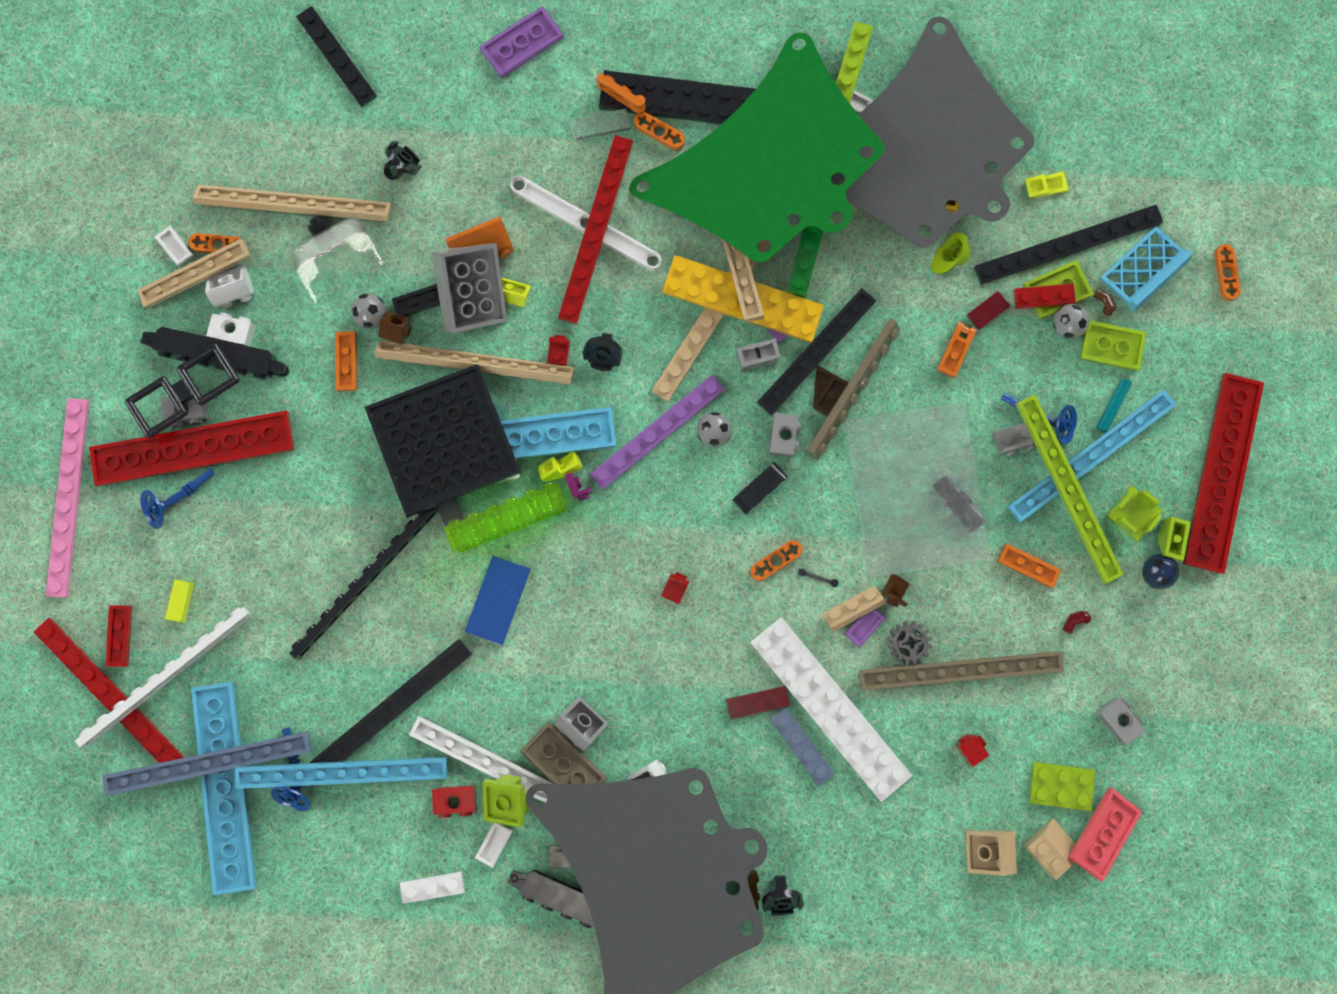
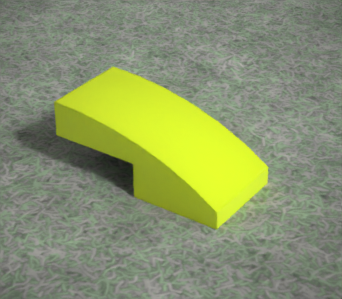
M1064 171L1025 179L1029 198L1068 192Z
M571 452L560 460L553 456L537 466L543 482L563 478L565 475L575 473L583 468L577 452Z

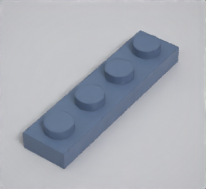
M787 707L770 718L773 725L818 787L835 775Z

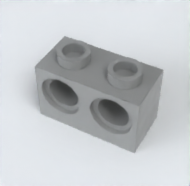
M776 338L740 347L736 350L741 372L779 363L781 358Z

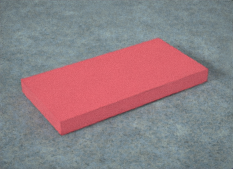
M1107 788L1068 858L1098 881L1103 882L1142 811L1113 788Z

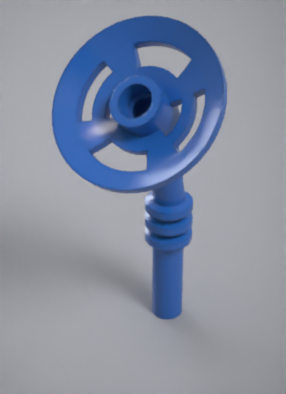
M1004 393L1001 397V400L1017 408L1015 403L1019 402V400L1007 393ZM1072 405L1064 406L1056 419L1046 415L1050 425L1056 429L1057 439L1060 444H1068L1074 436V430L1077 425V413Z
M209 468L194 481H189L188 484L181 487V491L163 502L159 501L151 491H143L140 496V503L143 514L146 516L150 526L154 529L161 528L163 526V512H165V509L186 496L190 497L191 494H194V491H197L199 486L215 475L214 471Z
M290 727L282 729L283 736L292 735ZM299 755L287 757V760H290L288 764H299L301 761L298 759ZM290 786L289 788L275 787L271 791L272 798L283 806H290L298 811H307L311 806L310 801L301 793V786ZM303 800L305 804H299V802Z

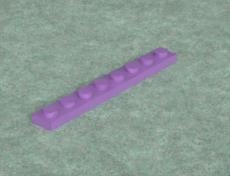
M712 374L590 473L592 478L602 490L605 489L725 391L724 387Z

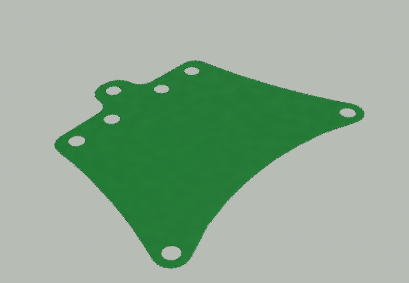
M799 32L788 38L771 70L740 108L711 134L671 161L636 176L631 181L630 192L638 199L667 209L708 230L754 262H765L806 227H817L827 233H835L847 227L853 217V208L846 199V192L883 155L885 146L882 140L861 119L838 88L825 67L811 37L806 33ZM796 39H803L806 44L803 49L795 50L792 46L793 42ZM870 146L873 148L874 153L870 158L861 157L860 150L863 147ZM835 173H842L845 176V181L841 185H834L831 182V178ZM642 180L649 183V188L645 192H639L636 188L638 182ZM837 211L843 214L844 218L841 223L833 224L830 221V215L833 212ZM793 213L798 214L801 219L799 224L795 226L787 223V217ZM761 240H768L771 243V248L767 252H760L757 245Z

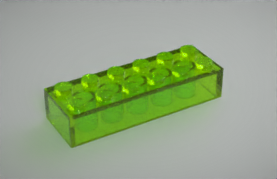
M549 482L543 485L541 490L535 491V489L526 491L523 493L524 496L518 499L516 496L505 500V504L500 506L493 504L486 507L485 512L478 513L476 511L468 514L467 519L462 521L455 519L448 522V526L444 527L452 551L457 554L570 510L559 483Z

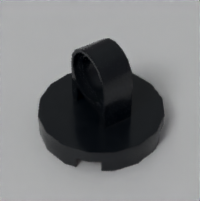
M392 141L385 148V154L389 161L384 166V175L389 180H396L402 177L404 173L416 175L422 168V165L418 164L420 162L418 156L406 145L404 148L398 146L399 142ZM391 165L397 168L396 176L390 173Z
M604 332L601 336L590 338L585 343L582 352L583 359L585 361L587 359L591 363L590 366L600 371H610L612 367H618L623 356L622 348L612 339V334Z
M785 875L775 876L776 889L764 895L761 900L763 911L770 910L771 915L783 916L793 914V909L798 908L801 910L804 906L802 894L798 891L787 889Z

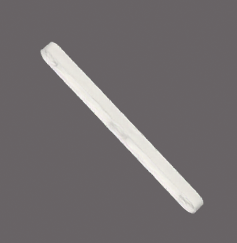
M515 176L511 179L510 188L515 195L582 233L585 232L586 228H583L580 222L583 219H589L590 214L523 176ZM517 181H521L524 183V188L516 190L514 184ZM608 225L603 240L605 246L650 271H656L661 267L662 259L659 253ZM650 257H656L659 262L657 265L651 266L647 260Z

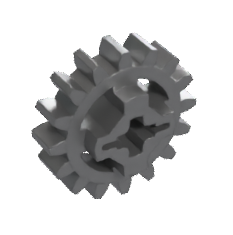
M904 621L903 627L897 624V631H890L893 637L887 638V640L892 641V644L887 646L894 650L891 656L897 655V662L904 659L905 665H908L909 660H911L912 665L916 664V659L923 662L922 656H929L926 650L932 648L928 644L932 637L926 636L929 630L923 631V624L916 627L915 621H912L910 625L907 621ZM913 630L918 632L921 637L914 635ZM903 631L902 639L897 642L899 634ZM909 639L914 641L918 640L917 643L911 645V648L909 645H902V643H905ZM920 644H923L921 651L917 654V648ZM902 648L907 651L908 656L903 655L899 649Z

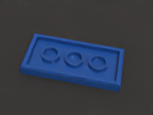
M492 556L465 632L503 645L531 569Z

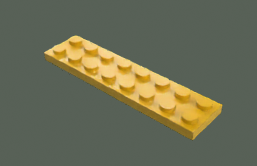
M674 255L662 294L744 321L730 273ZM755 282L764 319L749 323L811 343L824 305Z

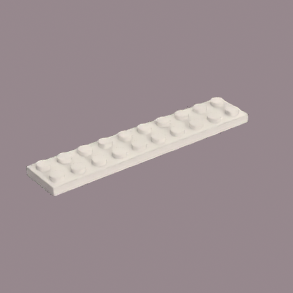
M782 617L750 642L880 802L885 800L912 777L907 768Z

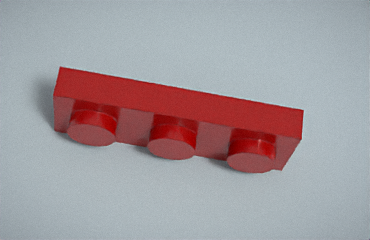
M1074 284L1015 288L1013 290L1015 310L1064 306L1076 303Z
M109 605L105 662L107 667H129L132 606Z

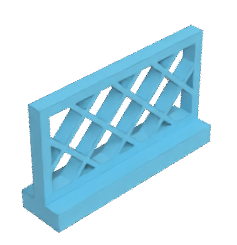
M1154 227L1104 273L1100 279L1129 305L1128 308L1134 313L1189 262L1193 253L1188 249L1184 251L1159 228ZM1156 234L1161 239V244H1150V237ZM1147 248V257H1137V249ZM1151 249H1161L1162 257H1151ZM1165 249H1173L1178 254L1174 257H1165ZM1133 261L1134 270H1123V262ZM1137 261H1148V270H1137ZM1151 261H1162V268L1160 270H1151ZM1111 273L1120 274V282H1112L1107 277ZM1123 274H1134V282H1123ZM1137 274H1148V281L1146 283L1138 282ZM1123 287H1134V294L1131 297L1127 296L1124 293Z

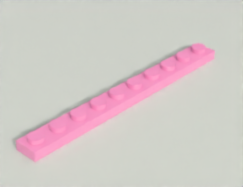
M67 398L46 597L68 598L90 402L87 399Z

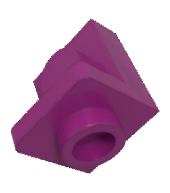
M573 473L565 475L574 500L578 499L580 502L590 498L589 494H592L591 487L579 491V488H582L578 476L574 478Z

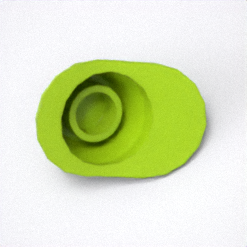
M962 232L952 234L936 251L931 263L933 272L943 274L954 266H961L968 261L972 247L968 244L965 234Z

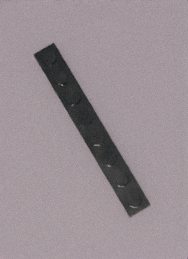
M861 288L757 401V404L772 416L876 303V300Z

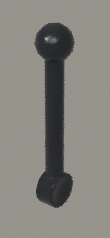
M803 568L798 570L800 576L805 575L829 583L832 587H837L839 584L836 579L830 580L806 572Z

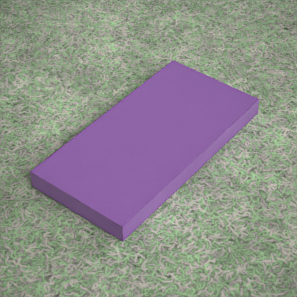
M542 6L485 42L479 48L502 79L562 40L564 35Z

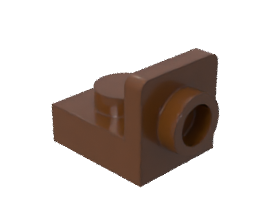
M892 573L881 595L888 599V604L896 608L898 605L906 607L908 603L903 601L902 598L910 583Z

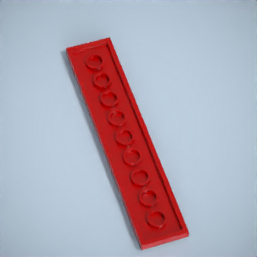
M1229 373L1222 374L1183 565L1225 574L1264 382Z
M287 410L161 433L152 438L140 437L89 447L94 486L96 487L295 450L289 412Z

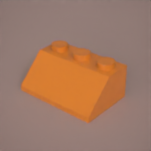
M500 216L445 239L449 248L496 243L498 258H506L514 252Z

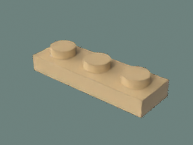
M874 585L824 612L822 616L831 631L834 632L886 603Z

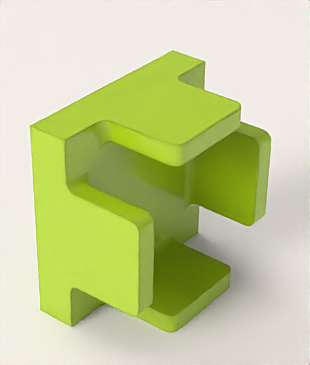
M1131 485L1108 512L1106 517L1138 542L1145 533L1151 532L1162 518L1160 514L1163 510L1158 507L1160 501L1148 491H1138Z
M504 774L497 780L486 779L483 781L484 821L515 827H522L525 824V813L530 810L526 803V794L529 789L524 791V785L519 784L521 783V777Z

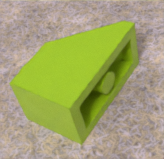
M1169 517L1161 521L1158 543L1162 556L1184 561L1191 522L1175 517Z

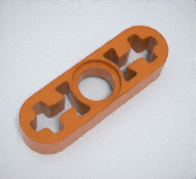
M646 112L635 116L634 126L639 132L674 151L681 150L684 147L685 136L682 132ZM646 119L647 124H642L641 126L639 120ZM657 127H662L665 130L662 136H657L654 133ZM680 138L679 142L673 144V139Z
M195 233L190 236L188 243L195 252L211 254L217 251L213 248L215 241L221 240L223 248L228 243L231 244L241 238ZM198 239H200L202 242L208 243V246L199 244L197 247L194 242H198Z
M1223 244L1214 252L1221 297L1226 301H1232L1241 293L1234 248L1231 245ZM1223 249L1226 253L1229 254L1228 256H1226V258L1224 255L1220 254L1223 251ZM1223 268L1231 270L1232 276L1230 278L1223 275ZM1233 280V282L1230 284V289L1234 290L1235 293H1233L1231 296V294L1227 293L1226 290L1229 289V282Z
M791 540L751 567V577L756 581H762L801 555V544L798 541ZM789 545H792L793 547L797 546V554H789L788 556H786L787 558H789V560L786 561L785 556L780 552V550L783 549L785 553L790 549ZM778 555L781 557L782 563L780 566H773L770 559L772 556ZM767 560L768 566L773 571L769 572V569H766L763 572V577L760 575L756 576L754 574L756 572L755 567H764L765 564L763 562Z

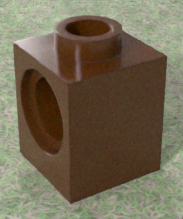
M387 311L380 320L378 337L401 344L411 333V326H409L410 318Z

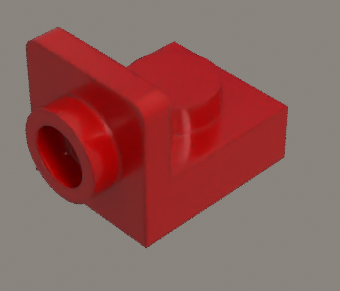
M562 335L549 337L550 344L547 363L567 366L570 348L569 340Z
M676 572L675 575L671 573L661 596L680 604L689 584V581L686 580L687 576Z

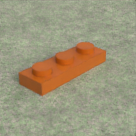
M355 331L335 332L337 392L357 391V333Z
M1007 543L1004 545L997 560L998 563L1049 588H1054L1061 573V569Z

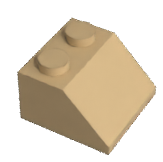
M1053 818L1023 844V847L1044 871L1055 880L1074 863L1068 857L1075 846V842Z
M966 831L968 873L998 876L1017 873L1015 831Z

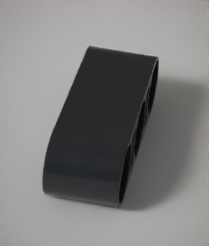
M774 462L736 495L732 501L746 515L764 497L776 489L782 481H785L788 476Z

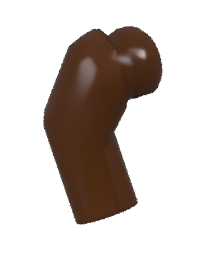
M1098 288L1093 297L1104 303L1103 313L1111 316L1117 309L1114 299L1111 295Z

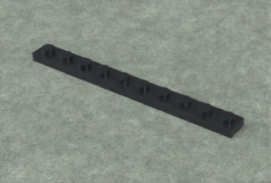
M1156 204L974 266L980 285L1160 225L1164 221Z
M433 507L418 513L419 516L414 521L410 520L404 527L405 531L401 535H396L390 541V547L387 550L383 549L376 556L377 560L375 563L365 567L362 571L363 575L359 580L355 579L348 586L349 590L344 595L341 594L334 601L335 605L330 610L327 609L321 614V620L316 625L313 624L307 629V635L292 645L291 648L293 650L289 654L294 659H300L436 515L438 510Z
M461 639L455 641L309 763L345 761L473 655Z

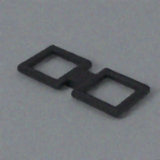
M213 344L179 365L177 372L182 379L171 385L167 377L162 376L125 399V405L146 438L154 437L187 416L188 411L184 404L194 398L197 404L202 406L239 383L238 375L219 345ZM215 354L230 379L202 396L187 370ZM163 386L178 412L150 429L135 403Z

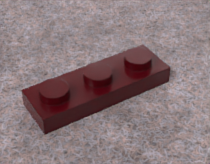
M786 686L726 699L730 719L790 706Z

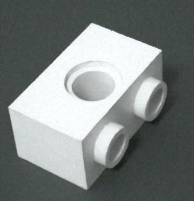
M220 312L219 315L212 313L206 336L251 346L256 326L251 323L250 319L245 317L235 319L227 313ZM235 326L234 332L228 333L229 328Z

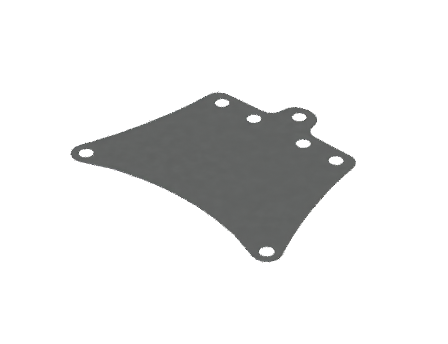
M934 17L927 23L914 53L901 72L871 104L858 114L882 140L885 150L883 155L846 192V199L849 203L880 220L913 245L920 248L932 245L965 215L973 214L989 222L1003 218L1009 211L1010 199L1001 187V180L1034 145L1032 133L1004 104L968 54L952 23L945 17ZM936 23H943L946 26V32L944 34H937L934 32L933 26ZM1014 137L1022 138L1024 146L1020 149L1013 148L1011 146V139ZM865 146L860 150V155L863 158H870L874 153L873 148L870 146ZM988 162L996 163L999 167L998 172L989 174L985 169V165ZM835 173L831 178V182L834 185H841L845 181V176L842 173ZM949 200H954L959 205V209L954 213L946 210L945 204ZM990 201L999 202L1001 210L997 213L990 212L987 207ZM923 225H927L932 229V234L928 238L920 236L918 232L919 228Z
M690 768L650 778L608 783H540L533 785L527 791L526 803L553 835L567 858L585 896L594 922L601 953L604 994H673L715 966L759 945L763 940V927L747 879L749 873L765 861L768 850L763 835L753 828L735 829L726 823L709 778L703 770ZM697 780L702 783L703 791L699 795L690 793L689 784L692 781ZM538 791L545 792L548 798L547 802L541 806L537 805L533 800L534 794ZM708 820H714L718 824L717 832L711 835L707 834L703 827L704 823ZM748 840L758 842L759 850L757 853L749 854L746 852L744 846ZM729 881H736L740 885L738 894L730 895L727 893L725 887ZM744 921H750L754 925L753 933L747 936L743 935L739 928L740 924Z

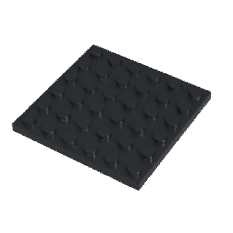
M478 364L364 407L407 518L521 473Z

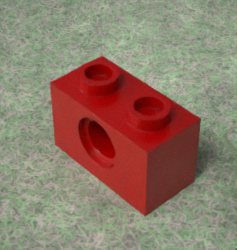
M476 785L432 789L433 815L439 814V818L452 817L451 813H460V816H471L472 812L477 810ZM452 796H456L460 800L458 807H453L450 804Z

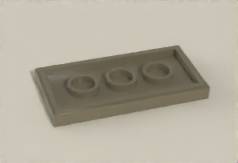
M550 722L520 750V753L552 784L604 783L608 779Z

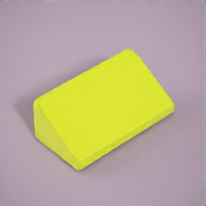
M501 277L504 301L525 307L531 286Z
M174 579L165 619L182 623L186 622L194 583Z

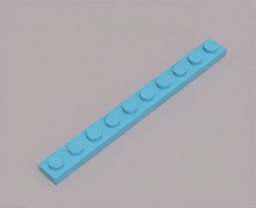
M1165 390L1159 392L1071 458L1068 462L1077 480L1175 407V402ZM1049 475L1007 506V508L1020 523L1058 495L1059 492Z
M447 757L237 766L235 768V789L447 779Z

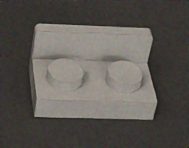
M1025 423L992 433L1000 455L1006 454L1009 457L1018 454L1017 450L1025 448V451L1037 448Z

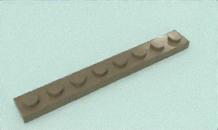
M889 318L808 447L807 451L811 457L819 460L826 453L828 444L831 439L836 437L840 424L845 422L850 408L857 403L860 392L867 387L870 376L877 371L880 360L887 355L890 344L893 340L897 339L900 332L897 321Z

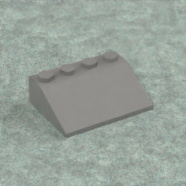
M496 243L432 251L444 330L456 333L508 322Z

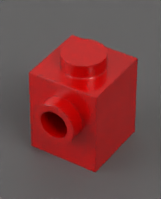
M964 734L958 739L959 743L955 745L971 767H974L990 756L984 748L986 746L984 740L975 734Z

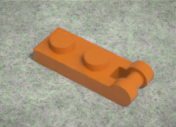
M600 72L596 78L599 89L638 114L645 112V98L642 95L635 96L628 87L620 86L614 78L609 75L605 76Z
M958 321L936 371L952 378L956 377L977 329L973 327L968 328L964 326V323ZM960 333L967 335L966 339L960 337Z

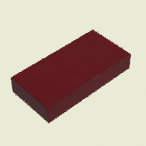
M997 291L966 316L980 330L1008 309L1010 305L1000 292Z

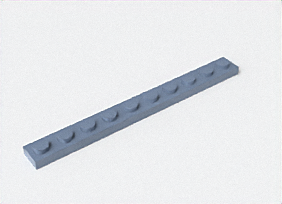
M309 731L102 775L105 796L234 769L237 766H248L312 752Z

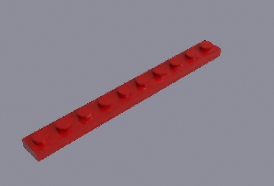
M614 135L560 309L559 320L578 325L634 143L631 139Z
M47 618L34 631V634L109 712L114 710L113 707L118 702L128 699L51 618ZM138 708L120 721L158 763L185 758Z

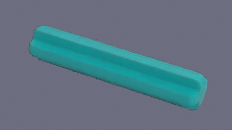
M1123 378L1118 384L1097 425L1099 431L1104 433L1108 431L1132 385L1130 380Z

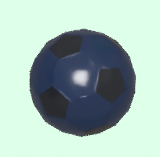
M1162 554L1150 556L1142 567L1144 581L1154 589L1162 590L1172 587L1180 575L1177 562L1172 558L1162 556Z

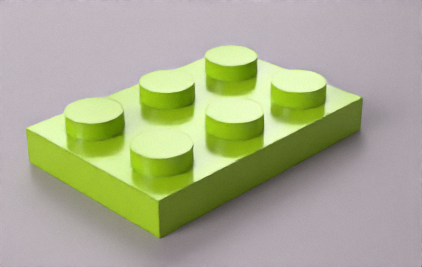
M1077 260L1027 281L1022 285L1023 288L1074 284L1076 303L1094 295ZM1062 306L1034 308L1040 320L1056 313Z
M1089 320L1088 329L1083 336L1079 360L1139 371L1146 332Z
M1033 762L1029 803L1092 811L1095 770Z

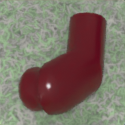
M1086 611L1071 613L1062 630L1072 634L1077 624L1090 623L1091 616Z

